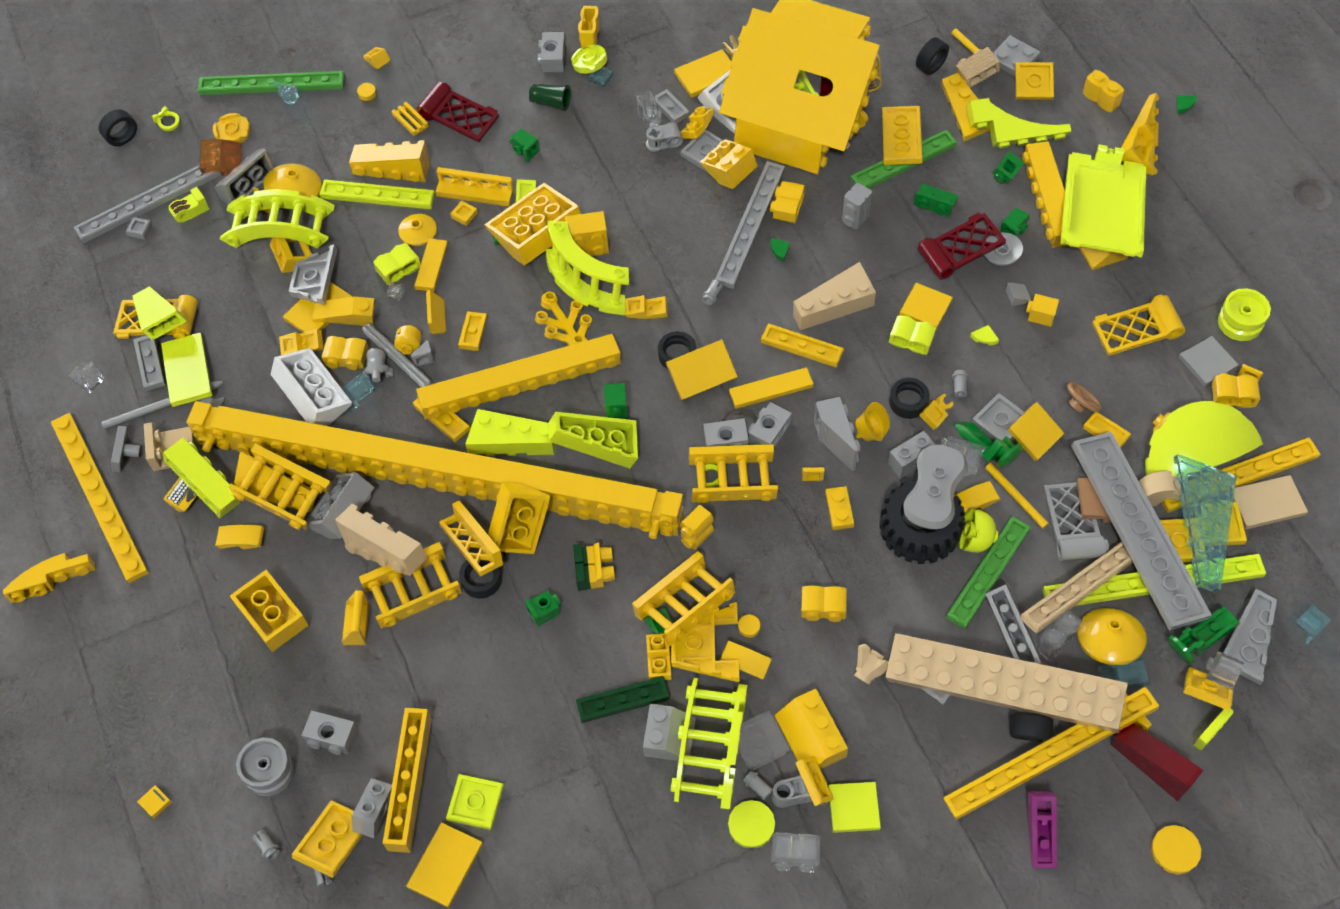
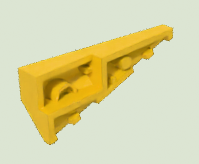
M1157 93L1149 95L1121 147L1124 148L1123 162L1142 163L1143 166H1146V174L1155 175L1158 172V169L1154 166V162L1158 160V155L1155 154V147L1158 146L1159 123L1155 120L1156 115L1159 114V109L1156 108V101L1159 100Z

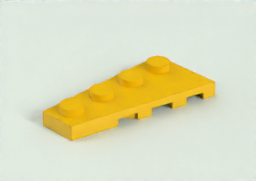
M955 73L942 79V88L947 101L950 102L951 111L956 117L957 126L962 132L963 141L990 131L989 125L987 128L980 130L976 127L970 128L967 105L970 101L979 99L962 77Z
M245 450L240 451L234 481V485L240 487L255 462L254 457ZM267 464L262 465L247 492L258 497L274 471L272 467ZM281 474L266 501L278 504L293 479ZM300 484L287 507L299 510L311 488ZM315 501L313 502L312 506L310 507L308 513L312 512V510H313V508H314V503H315Z

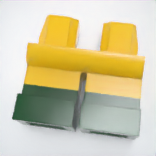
M599 543L582 547V544L573 545L578 591L604 587V582L615 580L614 566L602 567L601 563L613 561L612 547L600 548Z

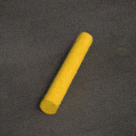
M957 28L952 31L951 34L973 54L979 50Z

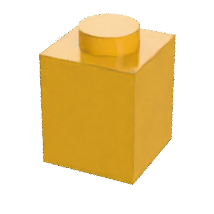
M1035 294L1034 300H1029L1026 312L1030 313L1028 321L1051 327L1059 299Z

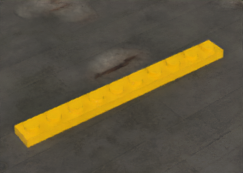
M68 413L51 421L127 582L131 583L149 574L72 415Z
M1146 687L1125 698L1119 731L1159 709V704ZM1077 724L943 797L944 802L955 820H958L1116 732Z

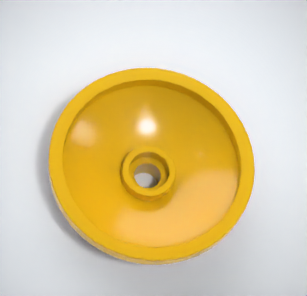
M293 163L283 164L270 170L265 176L263 184L264 190L300 192L299 195L310 198L311 195L319 197L322 188L321 179L314 170L304 165Z
M1100 608L1089 612L1082 618L1077 630L1078 642L1084 652L1096 661L1108 665H1125L1135 661L1144 652L1147 642L1146 632L1142 624L1131 614L1114 608Z

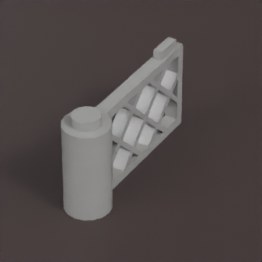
M1076 482L1044 485L1043 487L1057 543V555L1060 561L1100 558L1109 551L1108 541L1104 540L1103 536H1101L1097 520L1082 519L1081 514L1075 511L1080 505L1079 498L1071 494L1072 490L1077 489ZM1058 491L1063 496L1058 501L1051 496L1050 492ZM1066 497L1076 502L1072 509L1062 503ZM1058 507L1068 513L1064 518L1055 514V510ZM1071 515L1081 521L1077 527L1067 521ZM1085 523L1092 527L1093 532L1085 533L1080 528ZM1064 525L1073 532L1070 535H1061L1059 529Z

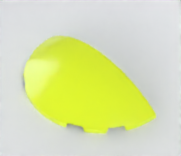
M1214 401L1189 403L1171 412L1166 417V421L1153 433L1149 442L1151 445L1149 457L1145 460L1146 476L1162 471H1171L1174 477L1191 475L1240 457L1263 445V442L1253 423L1234 407Z

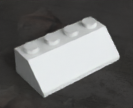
M311 348L274 357L271 376L306 422L324 426L330 425L352 405L351 400Z

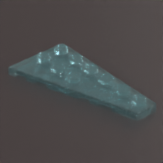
M1177 454L1174 456V463L1178 466L1177 480L1181 484L1182 489L1180 498L1185 526L1188 528L1190 535L1188 544L1192 547L1194 558L1191 561L1195 584L1217 593L1221 590L1237 476Z

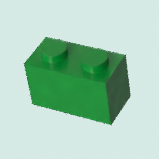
M625 383L605 384L606 417L628 420Z

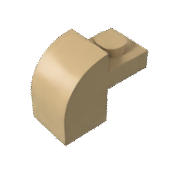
M1171 471L1152 473L1139 480L1152 506H1157L1165 499L1185 501L1189 497L1185 478L1174 477Z

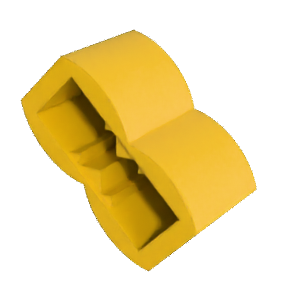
M584 6L581 10V21L578 25L581 48H588V45H597L598 43L597 34L600 30V21L597 6Z
M1094 70L1087 76L1083 89V94L1088 99L1097 102L1107 112H1112L1120 106L1124 89L1120 84L1110 80L1105 73L1099 70Z
M782 181L781 185L777 186L775 192L776 200L772 201L770 212H773V219L796 223L805 195V185Z
M330 336L327 337L322 360L326 366L332 369L338 367H346L350 370L363 369L369 346L364 339H346Z
M1222 373L1216 375L1211 383L1213 401L1216 403L1241 408L1256 407L1260 400L1257 377L1247 374L1236 377Z
M698 505L680 523L681 542L689 549L696 550L714 532L712 525L714 522L713 516L701 505Z
M803 586L801 617L806 618L808 621H818L821 618H825L831 622H839L842 619H846L847 588Z

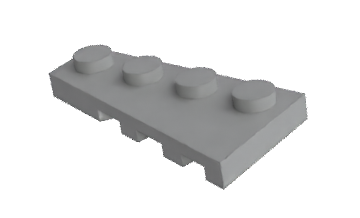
M1255 589L1239 620L1240 624L1235 628L1218 663L1261 685L1264 679L1263 673L1267 661L1266 655L1268 645L1270 644V632L1277 599Z

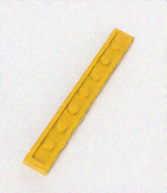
M1309 437L1187 481L1189 497L1185 501L1165 499L1161 504L1166 512L1169 513L1227 492L1230 489L1319 458L1321 454Z

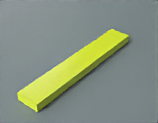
M324 180L319 195L321 199L432 209L435 191Z

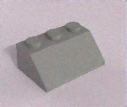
M262 148L252 153L215 186L219 199L229 204L240 196L252 195L253 187L259 189L264 184L265 176L273 169L266 149Z
M356 472L336 475L331 483L332 489L329 494H323L306 519L309 526L308 529L329 539L343 538L335 519L351 504L358 506L360 510L363 504L369 501L372 496L371 492L375 488Z

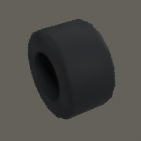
M1029 713L1012 714L1010 736L1020 740L1046 742L1052 738L1053 718Z

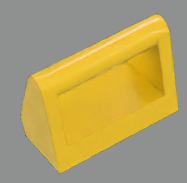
M272 237L270 247L282 273L292 272L295 263L312 255L308 244L298 241L304 256H293L288 243L296 240Z
M361 590L355 591L346 601L342 637L343 645H366L370 604Z

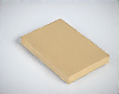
M1291 475L1233 488L1228 492L1231 501L1238 502L1245 530L1306 516L1308 513Z

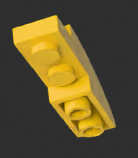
M65 553L51 557L19 575L3 590V595L11 603L23 602L25 599L34 596H43L48 592L54 591L53 583L64 582L69 578L84 576L89 572L95 571V563L88 554L69 559Z

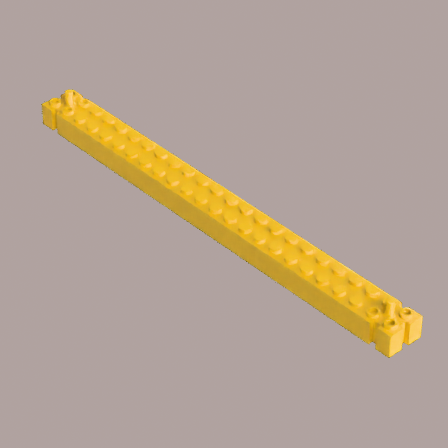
M195 401L186 422L197 442L203 445L202 450L205 452H210L212 446L217 444V447L223 450L233 449L238 452L245 450L248 453H252V447L254 444H257L300 465L310 464L320 469H335L341 473L356 472L361 477L371 476L382 481L387 479L402 485L407 483L419 488L428 487L439 492H454L459 496L469 495L480 500L490 499L496 502L502 482L522 483L550 495L547 511L556 512L562 516H577L582 520H597L603 524H618L623 528H639L644 532H649L648 537L650 539H656L659 530L665 536H678L680 523L684 515V508L682 506L683 494L669 491L662 493L654 488L224 406H218L217 408L212 407L211 404Z

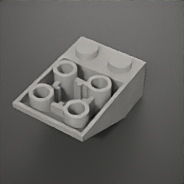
M840 397L816 402L814 426L819 441L851 471H855L856 462H859L858 452H860V444L858 439L855 440L853 437L854 427L851 421L848 422L846 404H842Z

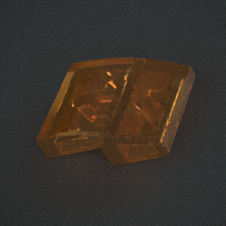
M201 139L199 164L201 173L220 171L222 176L230 174L233 169L241 164V143L224 139Z

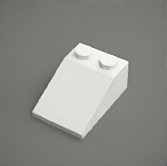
M729 70L704 89L698 96V99L706 108H714L713 116L735 134L736 118L719 113L722 98L725 95L721 92L726 78L728 79Z

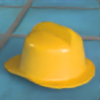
M872 402L864 413L856 419L857 433L855 437L862 438L867 442L883 440L890 428V419L882 404Z

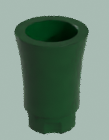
M533 84L530 86V102L566 111L569 107L571 100L569 85Z

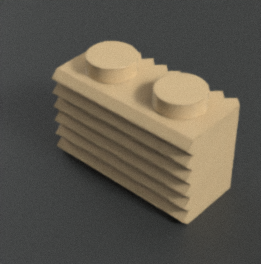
M989 47L977 50L972 56L967 59H961L955 65L956 73L962 77L969 88L1000 71L999 60Z

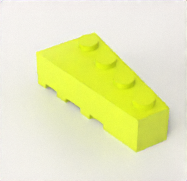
M477 409L465 444L468 453L486 454V456H495V454L516 456L518 453L554 455L557 444L549 442V425L546 422Z
M555 412L548 422L549 442L629 469L638 459L636 420Z

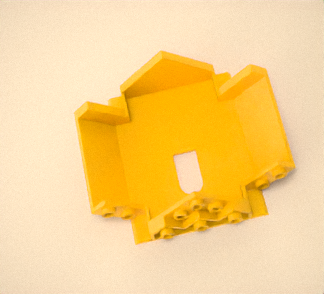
M779 0L771 13L752 8L748 23L742 27L738 39L740 43L737 51L734 52L730 64L731 70L721 92L725 95L722 98L719 113L736 118L734 142L752 148L754 155L818 174L821 168H825L828 157H825L829 147L845 151L848 140H851L854 133L857 134L860 129L861 123L858 122L859 114L868 105V87L872 80H876L878 75L876 57L880 45L865 41V37H869L872 28L869 25L870 17L812 0ZM802 70L830 79L833 83L832 92L828 96L823 97L795 89L794 86L799 71Z

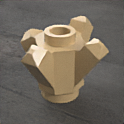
M866 644L858 646L857 671L854 676L870 685L872 680L874 681L877 677L887 672L889 661L882 660L884 656L873 649L871 650Z

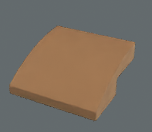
M1078 478L1076 484L1082 519H1102V523H1112L1088 478Z

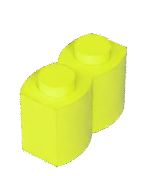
M407 243L395 246L391 252L379 255L373 262L376 272L387 285L398 282L405 275H409L420 268L419 257Z
M897 316L890 334L889 343L927 355L936 327L929 322H917L910 316Z

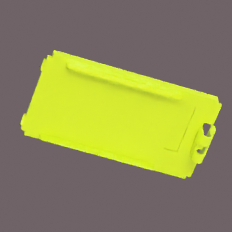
M1100 144L1098 145L1094 160H1091V155L1074 152L1069 154L1060 244H1069V246L1073 247L1081 246L1142 258L1144 252L1146 166H1143L1142 163L1124 161L1123 165H1121L1124 148L1115 147V149H1111L1106 145Z

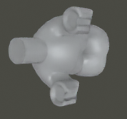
M375 348L367 351V367L362 372L363 381H366V379L370 380V374H372L373 382H379L380 374L385 372L387 378L394 376L393 368L385 365L386 354L383 350Z

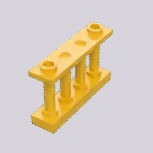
M254 444L251 452L255 457V462L240 487L233 484L229 485V489L233 493L232 496L242 502L245 499L289 521L288 524L297 530L301 528L308 530L309 526L303 519L319 493L321 494L323 491L329 494L332 489L331 482ZM267 463L273 466L272 469L274 471L257 497L247 492L262 465ZM287 473L292 476L293 480L278 505L275 506L267 502L266 499L281 474ZM305 482L311 485V490L295 516L285 511V508L298 486Z
M774 445L689 447L688 461L689 465L696 466L698 488H692V502L704 504L709 501L760 499L762 501H770L776 499L778 485H770L768 462L773 461ZM747 463H759L761 486H749ZM705 464L717 465L719 487L706 488ZM726 464H738L740 487H728Z
M440 542L423 549L427 559L412 573L422 596L410 601L401 581V578L406 576L404 573H398L387 566H382L359 576L365 592H373L382 613L375 616L381 629L391 627L398 621L443 601L453 600L462 593L458 581L450 583L441 563L446 556ZM429 565L434 566L443 586L430 592L421 572L422 568ZM390 582L393 583L402 605L391 610L381 591V586Z
M698 551L632 603L635 616L640 621L647 616H651L665 629L664 634L669 646L680 641L688 631L725 601L730 600L735 594L733 580L729 578L721 584L705 570L704 556ZM699 576L715 590L705 597L689 582ZM681 589L698 602L690 611L673 597ZM663 603H668L682 616L674 624L656 610Z

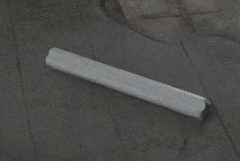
M367 323L362 327L363 333L420 387L432 384L431 380L401 351L397 350L371 323Z

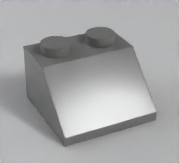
M650 704L643 743L645 757L679 761L682 740L678 739L679 726H684L685 712L672 706ZM692 716L690 729H695L696 717ZM688 738L686 755H691L693 739Z

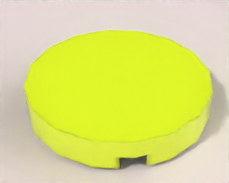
M591 44L585 49L582 47L573 54L571 58L572 66L576 72L583 74L593 73L606 64L607 53L599 45Z
M749 800L741 802L730 813L728 821L729 832L734 841L742 847H762L770 841L774 834V815L768 806L759 801Z

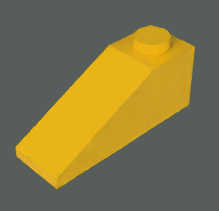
M346 297L326 300L323 305L314 303L312 321L364 326L367 323L373 325L375 313L374 298Z

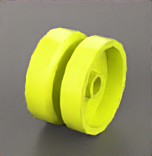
M1248 288L1237 289L1231 292L1220 310L1218 316L1219 328L1226 336L1237 341H1250L1258 337L1270 316L1271 307L1269 301L1263 294Z

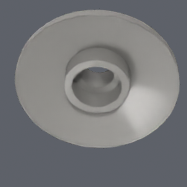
M1001 232L1006 239V244L984 256L995 265L1006 266L1020 259L1023 253V245L1017 236ZM990 236L986 239V242L991 243L998 241L995 236Z

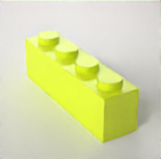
M182 438L163 452L164 462L220 519L240 504V500L232 496L233 493L229 489L230 484L226 481L224 474L219 470L216 471L212 467L210 460L206 456L202 457L192 442L188 443Z

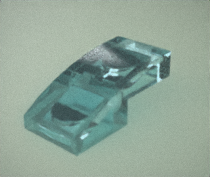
M363 373L342 388L352 402V405L341 414L342 417L360 406L359 400L375 391L374 386Z
M1144 660L1125 665L1105 664L1098 666L1100 677L1128 683L1127 687L1149 684Z

